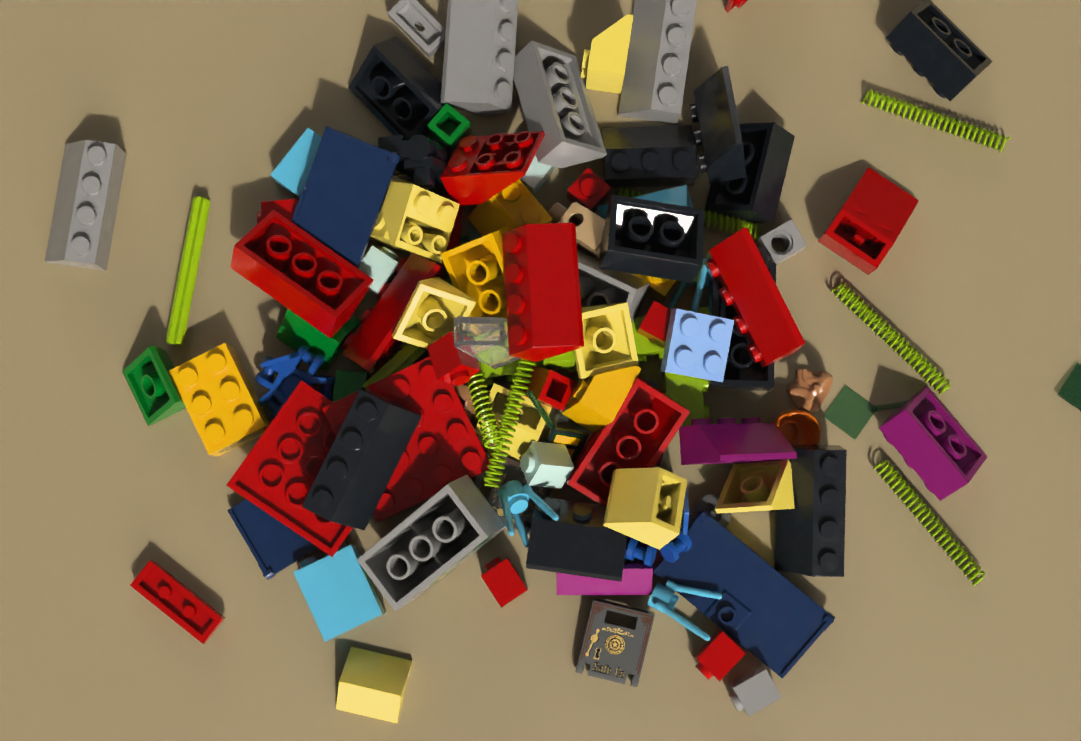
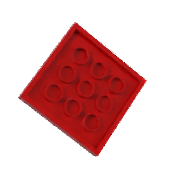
M430 356L366 387L422 415L373 513L377 522L434 496L447 484L465 475L472 478L489 470L486 466L491 464L488 460L489 457L454 385L437 380ZM359 390L322 408L335 436H337Z
M301 380L226 486L333 557L353 527L329 521L302 507L336 438L322 410L323 407L333 402Z

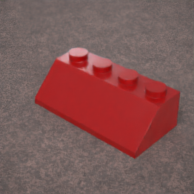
M274 209L234 245L230 267L330 339L350 319L374 280Z
M525 224L502 233L509 356L538 362L584 347L575 224Z
M745 227L708 251V260L705 261L707 270L712 278H718L722 286L719 289L721 298L726 306H732L736 314L733 317L735 326L741 335L746 334L750 342L747 349L755 363L760 362L763 368L797 352L805 344V341L748 228Z
M411 253L409 258L403 257L395 269V272L398 274L391 283L386 282L378 294L380 300L374 309L369 307L360 320L362 326L356 334L352 332L343 344L345 351L342 355L371 375H374L388 362L387 359L391 358V354L395 352L394 349H397L398 344L402 342L393 339L392 334L418 282L434 277L445 278L442 268L438 264L414 253Z
M637 376L613 422L593 432L573 462L574 469L566 480L567 484L600 505L607 506L613 471L626 468H653L690 411L653 384Z

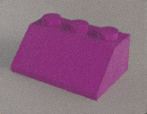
M928 386L920 390L890 415L879 427L886 441L898 450L903 456L905 463L914 469L924 481L926 488L934 493L940 501L968 484L987 459V455Z
M760 417L742 418V424H736V418L717 419V424H711L710 418L692 419L690 426L679 428L681 465L749 463L797 459V453L774 423H761Z
M639 542V546L644 548L648 547L647 544ZM634 558L633 561L626 559L622 582L556 572L557 595H651L653 564L650 567L644 565L643 560Z

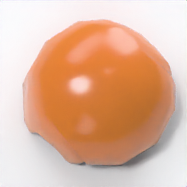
M786 410L780 413L772 422L790 445H818L820 441L821 427L816 417L804 410Z

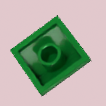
M287 309L276 338L296 352L302 345L309 347V352L315 355L320 353L326 356L321 369L327 372L343 350V344L352 332L355 333L361 322L354 316H351L330 339Z
M155 345L149 346L122 371L148 426L186 408L169 374V370L174 368L167 351Z

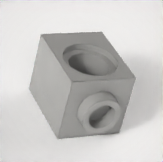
M792 219L762 235L755 243L764 262L776 263V266L802 252L807 246ZM774 239L781 240L785 245V252L775 251L771 246V241Z
M762 666L729 684L733 691L728 695L738 712L743 709L744 713L748 716L782 698L768 671Z

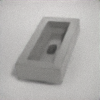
M400 0L387 12L388 17L429 58L445 44L446 29L417 0ZM420 25L424 31H419L415 26Z

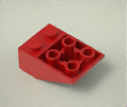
M522 131L511 134L496 133L486 136L470 135L462 137L440 176L451 200L460 205L482 204L525 176L545 136L544 131Z
M868 167L818 242L869 275L879 267L919 200Z

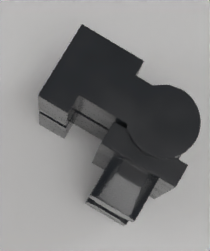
M420 134L411 138L404 135L378 137V147L391 152L395 151L401 155L394 176L403 180L413 181L414 185L428 189V191L435 194H448L440 176L453 155L450 149Z

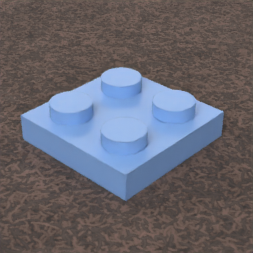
M672 308L660 371L723 383L734 320Z

